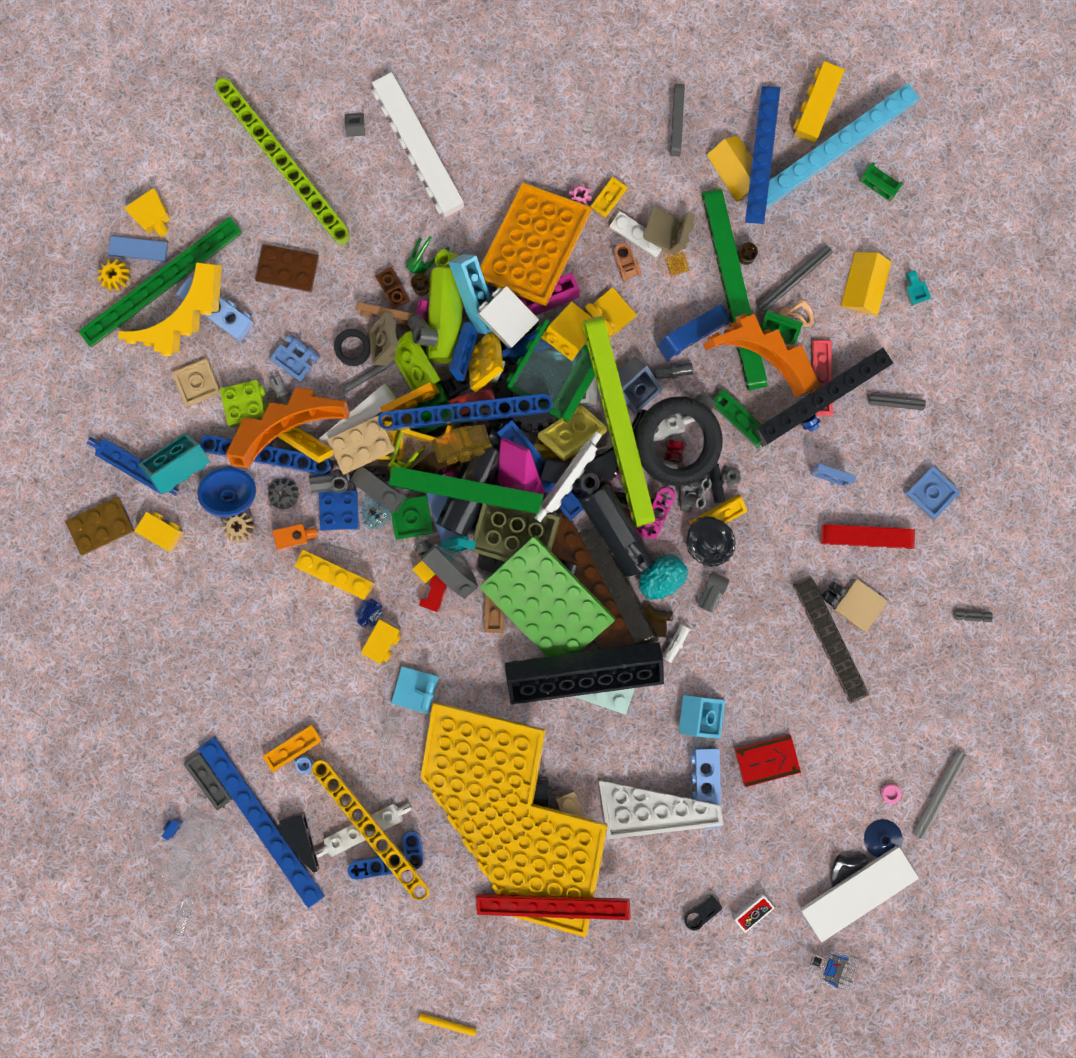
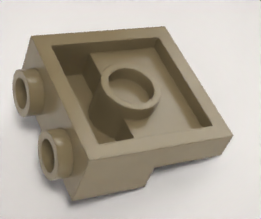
M386 312L368 330L374 365L387 366L395 358L398 339L396 338V324L393 319V313Z

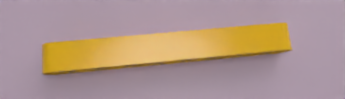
M322 760L315 762L312 766L313 775L411 897L418 901L427 899L430 895L429 885L336 770L328 762ZM321 765L326 766V772L323 775L318 773ZM336 779L339 785L337 789L332 790L330 783ZM348 794L351 797V801L349 804L344 805L342 798ZM358 809H361L363 812L360 820H356L354 817ZM370 824H373L375 832L369 836L366 829ZM385 839L388 846L386 850L381 851L379 849V842ZM394 855H398L400 858V863L397 866H393L391 863V858ZM407 870H410L413 875L409 882L403 878V874ZM420 885L425 888V894L422 897H418L416 894V888Z

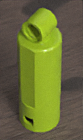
M445 249L440 250L436 254L435 264L437 267L431 269L428 326L430 329L437 330L438 341L434 347L426 346V355L430 362L450 364L454 356V349L459 340V333L462 330L463 302L449 265V261L457 258L459 255Z

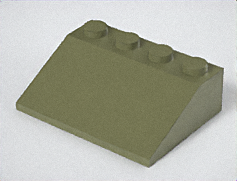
M483 504L473 541H476L475 549L470 551L506 562L534 535L552 551L562 515L549 512L539 522L534 518L536 516L534 513Z

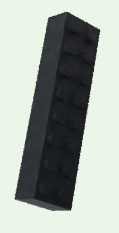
M660 642L505 662L511 705L664 684V665Z

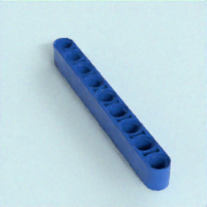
M547 394L387 411L380 414L378 423L386 431L545 414L552 408V399ZM541 399H546L549 402V406L542 409L538 406V402ZM526 401L530 407L528 410L522 411L518 407L519 403ZM501 404H508L510 410L507 413L500 412L499 407ZM482 406L490 407L491 411L488 415L480 413ZM463 408L471 410L469 417L465 418L460 415ZM444 410H449L452 413L451 417L447 420L441 418V413ZM425 412L432 414V419L429 422H424L421 419ZM410 414L412 416L410 424L402 422L404 415ZM385 417H392L393 423L390 426L383 425Z

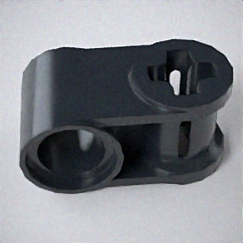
M453 375L437 383V385L440 384L449 400L470 388V381L466 384L461 383Z

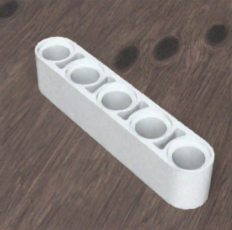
M386 384L382 385L353 409L348 419L340 420L318 440L330 447L327 439L365 422V420H370L382 414L380 407L397 399V397Z

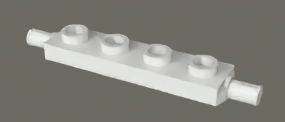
M674 414L665 418L655 431L653 443L684 432L685 425L695 422V420L690 416L682 418L680 414ZM611 437L607 438L606 446L596 450L598 454H602L613 446Z
M595 431L591 439L585 442L543 501L540 515L536 514L534 517L536 520L541 522L547 513H552L559 508L562 502L561 499L572 490V484L576 478L578 479L582 476L586 464L594 459L597 450L596 444L602 437L601 434Z
M409 803L400 808L392 804L372 814V816L385 831L403 822L402 815L412 811ZM370 824L366 829L369 836L375 832L373 824ZM351 825L325 838V846L315 850V854H317V858L327 853L334 857L366 841V839L354 825Z

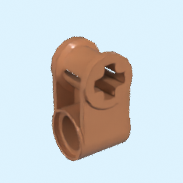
M626 243L617 245L614 251V259L622 281L626 282L628 278L636 275L641 276L640 267L635 260L631 247ZM621 249L625 250L627 256L620 257L618 251Z

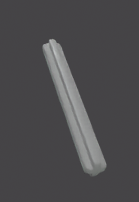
M957 751L914 831V835L918 838L924 839L967 758L965 753Z

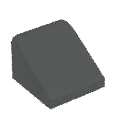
M364 113L345 115L347 137L365 136Z

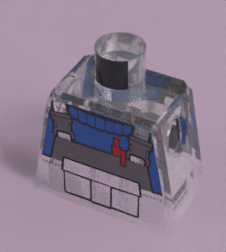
M826 949L824 957L813 954L810 965L819 968L817 975L820 979L848 995L861 959L853 954Z

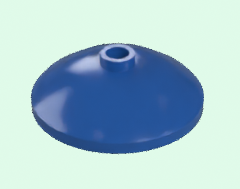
M221 468L209 473L200 482L197 490L198 501L206 512L214 516H235L244 512L252 505L256 497V486L252 477L245 471L236 468Z

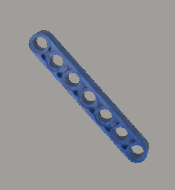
M206 435L201 438L200 446L206 453L227 457L225 447L227 444H231L233 439ZM213 440V448L207 449V442ZM265 446L253 461L254 463L317 475L327 474L332 470V464L328 459L324 460L327 463V468L324 471H319V463L304 453ZM265 451H270L271 453L268 460H263L262 454ZM288 454L289 461L282 464L281 457ZM302 458L308 459L306 467H300L299 465Z

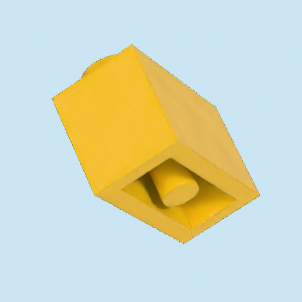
M155 511L153 513L146 512L134 532L166 551L172 552L183 534L179 530L180 526L172 521L169 523L162 520L164 516Z
M379 619L361 654L380 665L383 662L387 663L392 655L390 650L393 644L397 646L402 637L400 635L401 630Z

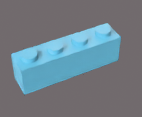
M462 254L449 261V265L469 321L477 333L487 334L492 330L477 314L480 312L478 308L485 301L489 303L491 297L476 255Z

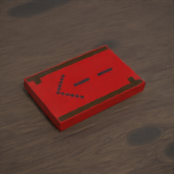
M791 735L734 749L744 787L801 773Z

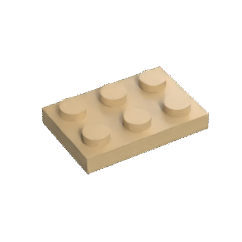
M380 415L327 439L343 475L396 451L388 432L382 429L378 423Z

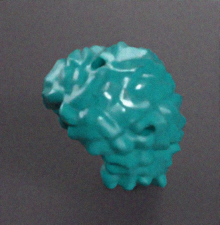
M666 554L657 558L652 565L645 569V573L640 574L641 579L639 580L638 588L646 599H664L668 595H673L678 588H681V585L687 579L688 569L682 562V559L673 554Z

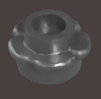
M729 467L725 469L722 479L727 485L734 486L741 481V473L737 468Z
M428 540L421 541L415 547V550L418 551L419 556H423L434 544L429 543Z

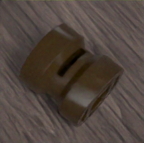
M747 242L741 245L737 252L739 262L743 265H750L754 262L758 255V248L755 244Z
M423 273L415 274L411 279V286L415 294L424 296L429 293L430 281Z

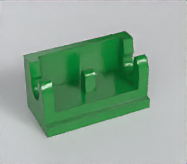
M872 162L859 181L888 201H891L903 185V182H897L875 167V163Z
M766 311L760 327L762 332L768 329L771 332L779 329L784 343L794 345L803 323Z

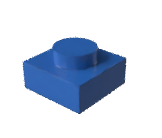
M178 818L172 821L169 820L163 827L165 832L162 837L167 841L172 839L183 822Z

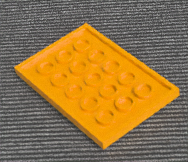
M522 182L480 266L485 283L496 288L500 287L501 289L507 286L515 295L547 306L588 221L592 207Z

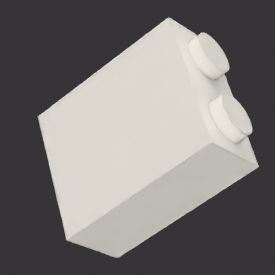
M507 286L503 289L499 287L492 294L494 298L489 303L485 301L478 308L480 312L477 316L508 348H512L539 319Z

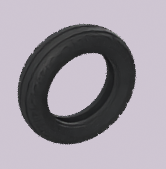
M682 396L669 397L651 406L640 419L635 434V441L643 469L655 480L671 486L690 485L707 476L717 464L723 445L721 427L714 413L703 403ZM674 414H685L693 418L699 424L704 437L703 449L698 459L691 465L680 469H673L662 463L656 455L653 443L654 434L659 424L665 418Z

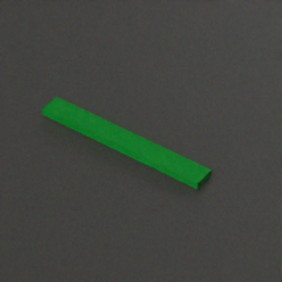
M395 466L392 468L389 486L539 515L544 496L543 494Z

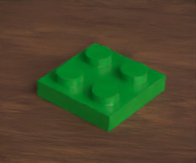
M427 495L406 499L398 513L391 512L396 540L434 534Z

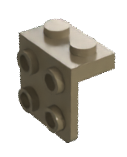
M653 207L649 214L643 238L675 255L688 246L690 241L688 237L694 227L693 220L695 215L687 212L683 217L677 219L665 211Z

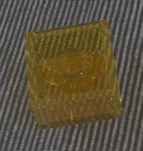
M485 425L459 427L432 440L438 463L447 462V465L456 463L459 460L460 463L469 461L471 456L482 455L486 449L492 447Z

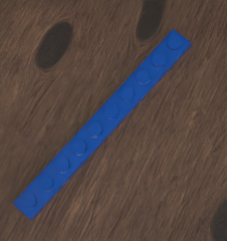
M213 737L198 749L307 908H310L324 898L325 895L293 849L284 841L283 836H280L278 827L216 737Z

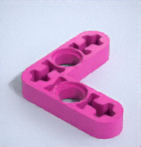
M670 486L661 487L652 504L653 510L658 507L662 508L664 515L662 517L655 516V522L644 525L646 527L653 525L656 532L652 531L649 534L647 528L643 527L641 531L639 530L640 527H636L641 536L649 539L658 536L675 498V491ZM669 491L671 498L668 497L665 504H662L663 495L661 493ZM624 508L628 516L631 518L630 510Z

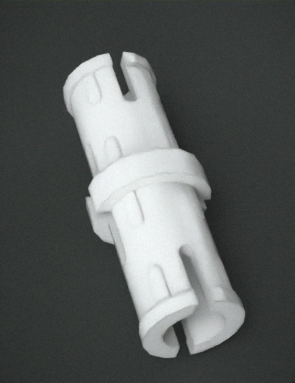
M682 624L679 625L673 638H670L668 641L670 643L662 655L663 659L672 663L679 649L683 648L682 644L691 631L689 628Z

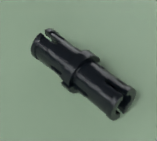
M718 463L709 473L712 483L713 503L726 501L723 490L724 480L721 479L720 465Z

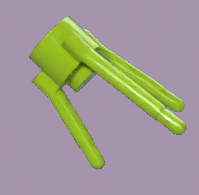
M401 430L395 444L396 451L393 452L388 464L391 467L390 473L393 466L409 469L425 449L422 446L407 463L399 459L395 462L403 435Z

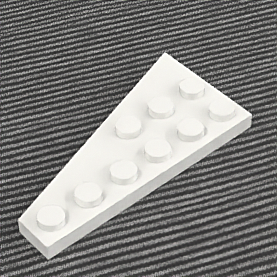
M602 780L599 781L605 823H608L607 839L724 825L720 804Z

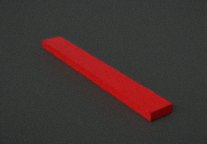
M503 894L476 895L477 915L606 920L631 919L630 898Z

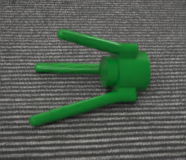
M431 236L428 237L417 256H415L422 241L421 238L418 239L410 258L406 262L405 268L413 274H424L435 263L434 257L423 266L424 261L420 259L432 239Z

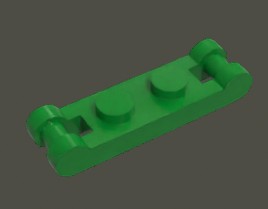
M720 388L717 391V395L711 398L716 403L714 409L741 432L756 448H759L761 445L752 434V431L762 424L724 389ZM723 399L727 402L724 407L720 404Z

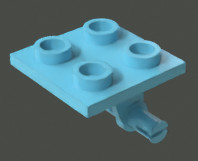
M402 666L391 704L429 714L439 676Z

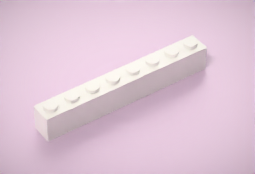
M391 72L372 82L374 89L371 92L376 101H381L382 106L380 108L384 116H389L391 119L390 127L394 133L398 132L400 136L398 141L401 147L408 150L409 154L407 157L411 165H416L418 168L416 174L421 182L425 181L427 185L425 190L430 198L434 197L436 201L434 206L438 214L442 213L446 218L464 208L461 196L393 73Z

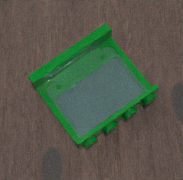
M546 319L544 324L540 322L535 331L537 333L535 340L531 339L526 346L528 352L525 357L521 355L516 364L518 367L515 374L513 372L510 374L506 383L509 384L508 390L519 396L549 395L552 399V408L548 413L569 423L595 378L587 345H584L574 360L571 361L541 338L550 325V320ZM541 399L538 402V406L545 409L549 406V402L546 399Z

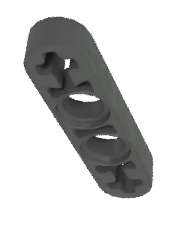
M675 84L673 133L671 135L670 155L677 157L681 155L685 84Z

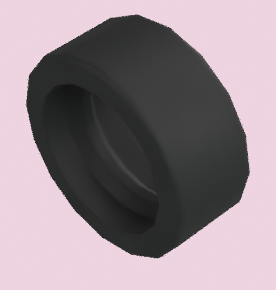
M346 329L337 335L334 341L335 354L345 365L359 366L368 360L371 354L369 339L360 330ZM349 337L359 338L364 345L362 354L354 359L346 357L341 350L343 341Z

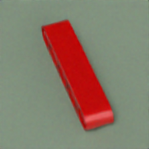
M821 525V544L915 549V529Z

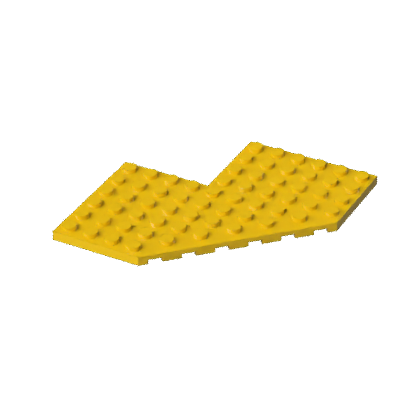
M434 702L421 779L424 783H427L432 791V796L438 805L444 809L447 814L446 817L454 830L457 829L467 850L473 854L480 870L492 883L495 893L503 895L595 897L608 823L533 804L546 729ZM511 916L582 937L587 936L590 919Z

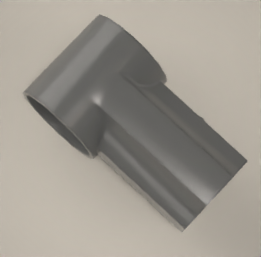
M415 314L413 317H410L408 325L413 332V342L434 347L438 341L437 330L430 329L422 315Z
M336 469L332 473L309 476L311 493L324 491L341 493L348 487L347 474L343 475L341 469ZM336 479L343 480L341 483L335 482Z
M711 572L698 607L714 613L730 579Z

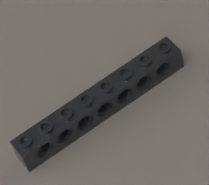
M883 347L752 432L760 445L764 447L894 363Z

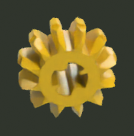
M107 259V265L101 263L103 269L97 270V273L100 274L97 279L99 282H102L101 286L103 288L108 287V290L112 292L114 288L120 291V285L127 287L124 281H130V277L127 276L130 270L126 269L127 265L124 262L120 263L118 259L112 262L110 259Z

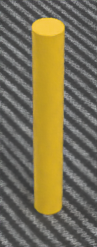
M420 1013L418 1020L474 1037L477 1030L473 1027Z

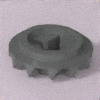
M279 479L268 488V498L271 504L278 509H288L298 500V488L288 479ZM283 489H286L285 492L288 493L290 497L287 496L283 497V499H280V495L276 491H283Z

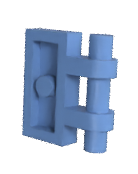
M289 334L285 339L290 344L288 348L280 344L270 357V360L299 382H302L312 369L307 363L308 360L311 359L316 363L320 356L315 353L314 349L302 344L299 338H294ZM296 349L304 354L301 358L293 353Z

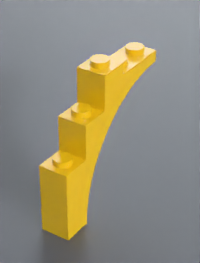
M196 263L190 290L184 301L171 316L147 329L118 331V339H124L125 343L137 344V341L143 342L144 346H154V351L161 352L160 355L172 356V353H179L180 336H192V333L199 332L200 314L212 315V312L219 311L222 265Z

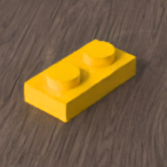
M612 177L590 207H592L594 212L606 219L628 190V187Z

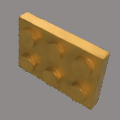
M115 497L65 521L80 556L86 555L134 532L119 497Z

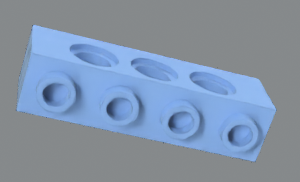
M191 276L176 293L183 300L192 285L193 278ZM220 298L219 304L221 307L219 311L212 312V315L204 316L241 342L254 325L250 320L252 317L243 310L241 313L235 309L237 306L227 299L225 302ZM236 315L235 321L228 323V317Z
M694 748V753H691V764H695V772L691 773L692 784H695V792H692V799L721 805L719 748ZM704 763H709L710 770L707 773H702L700 770L701 765ZM710 783L711 789L706 793L702 792V784ZM722 826L707 827V828H722Z

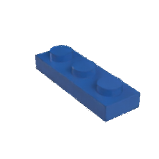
M471 322L463 323L457 346L454 349V356L450 363L449 370L457 381H464L478 336Z

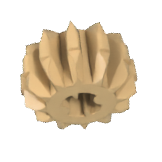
M246 512L242 513V515L240 513L229 517L230 520L223 519L227 526L223 525L221 529L227 530L223 535L224 537L230 536V542L236 539V543L240 544L242 539L248 541L246 534L253 536V532L249 531V529L255 528V525L249 524L253 521V518H247L248 514ZM237 523L242 525V529H239V532L234 529Z

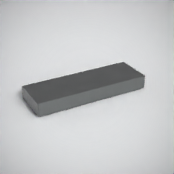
M200 752L183 764L217 811L233 800Z

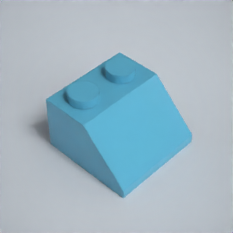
M683 695L678 733L695 737L721 738L725 700Z

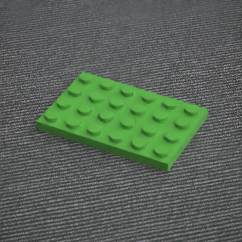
M535 535L479 586L547 657L579 653L616 619Z

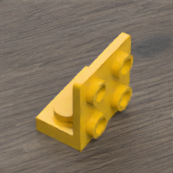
M614 288L607 291L593 304L589 303L584 307V312L592 318L603 316L609 339L637 316Z

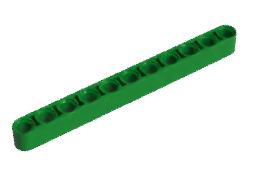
M722 188L703 191L702 199L705 200L706 217L710 221L708 222L710 234L714 238L712 240L715 255H718V258H716L719 272L722 273L720 277L723 289L726 291L725 298L727 307L731 311L729 315L731 324L736 322V317L743 314L750 316L752 313ZM739 347L738 354L741 364L743 363L742 371L745 382L748 384L746 386L747 390L751 391L767 387L762 356L749 349Z

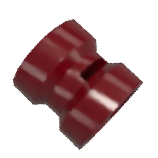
M667 440L666 446L668 450L665 453L664 459L673 462H683L684 456L682 452L685 449L686 443L677 440Z

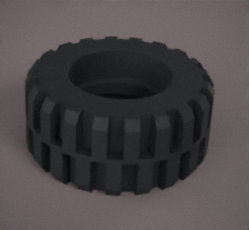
M536 356V358L530 357L515 385L527 377L539 378L547 385L553 404L566 380L557 366L554 367L549 360L544 361L541 357ZM519 358L514 360L513 364H508L501 373L495 385V399L513 397V392L508 390L509 384L506 381L512 372L515 374L518 367L516 364ZM506 403L501 404L499 410L502 413H507L510 410V406ZM550 413L504 418L507 423L512 420L520 430L523 429L526 432H532L533 430L542 431L559 420V418Z

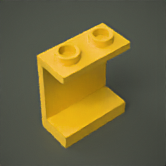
M571 301L548 326L541 338L569 360L573 361L580 349L586 344L582 321L592 319V317Z
M410 414L405 416L404 424L412 422ZM447 425L443 440L414 432L415 428L401 430L404 437L439 447L444 445L453 446L455 434L449 425Z

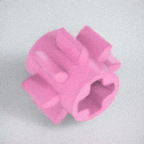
M584 184L579 187L574 185V191H569V196L573 197L570 200L587 206L586 201L592 200V197L588 195L591 189H586ZM578 193H579L580 195H583V194H584V198H581L580 196L577 197V194H578Z

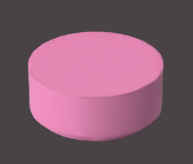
M886 784L881 789V797L889 804L897 803L901 798V790L894 784Z

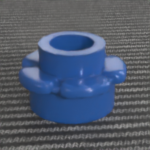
M814 414L802 422L804 425L803 429L814 431L819 427L821 420Z

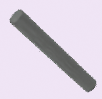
M392 360L387 366L377 365L344 385L343 388L346 392H349L396 363Z

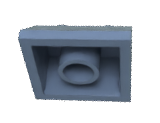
M633 357L618 371L626 406L634 415H636L638 409L644 408L663 390L648 366L636 357Z

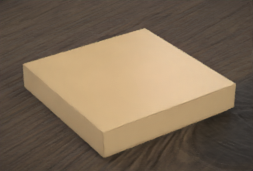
M208 358L172 372L186 408L220 394V387Z
M855 579L848 589V593L840 600L839 605L834 611L866 633L888 601L864 583Z

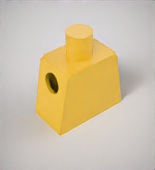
M154 188L124 207L128 214L148 234L156 231L158 236L162 238L169 233L165 223L171 219L159 193Z

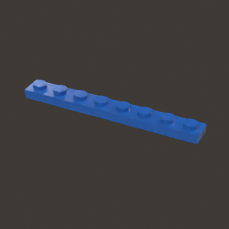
M762 86L745 223H765L781 87Z

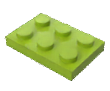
M412 331L406 332L398 340V348L395 350V363L412 391L429 382L436 385L440 381L437 372L434 370L420 344L413 342Z

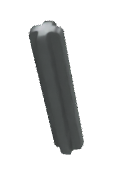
M871 394L868 400L870 405L914 410H924L926 407V401L923 399Z

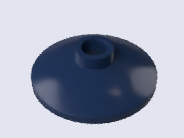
M877 820L866 829L864 843L869 853L878 858L896 845L901 849L903 836L899 827L892 821ZM883 837L888 838L887 843H882Z

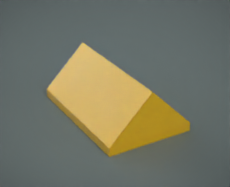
M739 135L726 138L706 156L736 202L748 196L753 157Z
M855 252L841 307L878 316L891 261L878 252Z

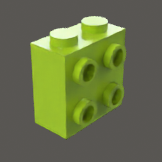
M258 380L219 389L227 424L230 428L239 427L243 418L262 420L268 403L264 401V396L266 395L265 387Z

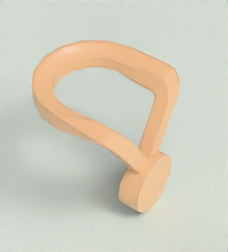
M804 300L799 301L790 309L784 307L778 313L785 317L799 318L805 327H811L814 323L812 309ZM802 306L808 313V323L801 315L793 311Z

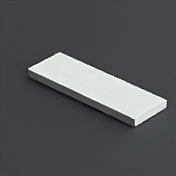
M896 845L800 908V910L822 943L919 878L900 847Z

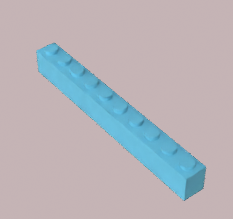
M910 84L904 85L772 178L769 182L766 210L913 107L918 101L919 96Z

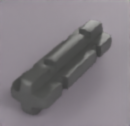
M956 609L954 610V619L992 622L993 613Z

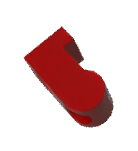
M434 576L430 581L431 589L427 600L421 599L419 606L438 612L447 585L438 576Z

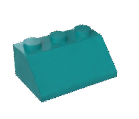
M184 433L138 465L154 487L161 494L171 491L178 483L189 479L190 475L196 471L204 469L210 463V460L200 444L189 434Z

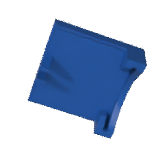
M335 491L319 492L320 531L360 530L358 491H344L341 493Z

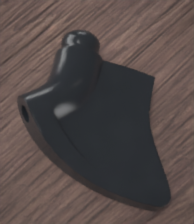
M839 854L832 866L831 886H836L863 868L862 864H866L868 861L865 854H856L851 857H844Z

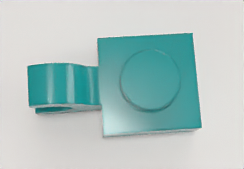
M916 270L905 274L907 282L910 284L905 289L911 306L931 299L926 282H919Z

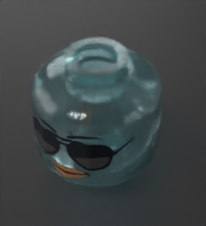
M373 502L362 514L365 520L363 524L369 530H381L390 521L391 511L381 504Z

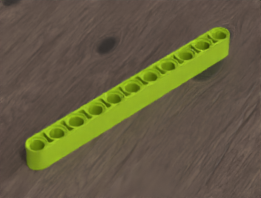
M225 78L217 80L215 90L233 115L332 239L339 245L347 244L350 240V234L344 223L233 84ZM229 87L227 92H221L223 88ZM235 102H241L239 106L233 107ZM247 116H252L250 121H244ZM257 131H264L261 136H256ZM269 145H275L273 150H267ZM287 159L284 165H279L280 160ZM292 174H299L297 179H290ZM304 188H310L308 194H302ZM315 203H322V206L320 208H313ZM327 217L334 218L331 223H325ZM340 231H344V232H345V236H344V237H342V238H337V237H336V235H337L338 232H340Z
M603 316L582 321L583 331L634 526L640 527L655 522V516L606 323Z

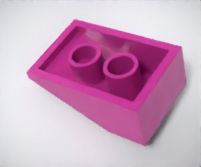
M503 437L500 443L498 472L500 486L545 494L530 450Z

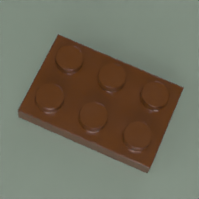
M263 244L255 281L312 293L319 255Z

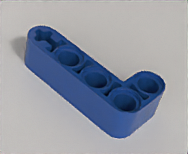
M720 304L665 336L657 344V348L668 362L670 358L675 355L678 356L684 349L728 324L731 319Z
M411 830L403 838L404 851L402 853L417 870L424 862V851L421 835L417 831ZM410 835L415 836L417 843L414 845L409 844L407 837ZM394 855V856L391 858V859L397 858V859L400 860V858H399L398 855ZM417 855L420 858V863L413 864L410 861V857ZM379 856L356 859L348 867V875L355 880L393 874ZM372 862H379L382 866L381 870H374ZM367 863V868L362 869L359 874H357V871H353L356 865L358 868H364Z

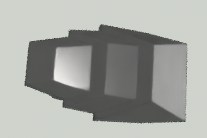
M705 476L698 482L681 486L680 510L690 513L693 507L703 509L706 505V499L700 496H702L703 490L707 491L711 488V480Z

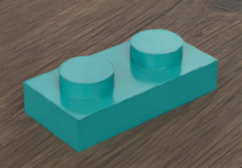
M467 536L449 538L448 541L441 543V549L453 552L475 549L476 541L469 540Z

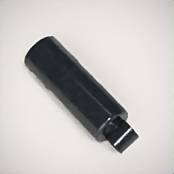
M491 425L486 427L481 436V441L476 440L473 442L457 478L492 485L499 470L500 443L502 439L497 434V428ZM448 497L436 524L460 536L468 537L483 504Z
M584 472L580 478L575 480L576 487L583 491L578 499L624 575L630 577L642 572L654 562L655 558L609 483L600 482L596 474ZM589 477L591 480L590 485L586 487L584 481Z

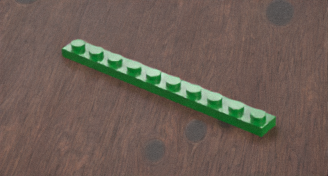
M231 217L227 218L78 332L91 348L194 271L196 263L206 262L243 233Z

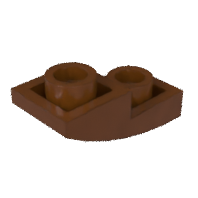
M392 267L375 275L393 309L410 301Z

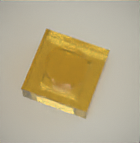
M684 252L665 258L670 277L690 271Z

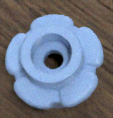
M302 755L296 759L297 772L308 774L312 771L314 761L310 759V756Z

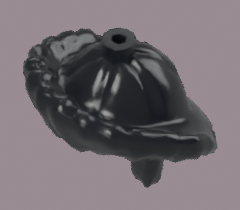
M704 516L703 518H697L690 525L686 545L688 553L693 559L704 566L708 565L710 567L719 566L730 560L736 549V541L733 530L725 522L715 517Z

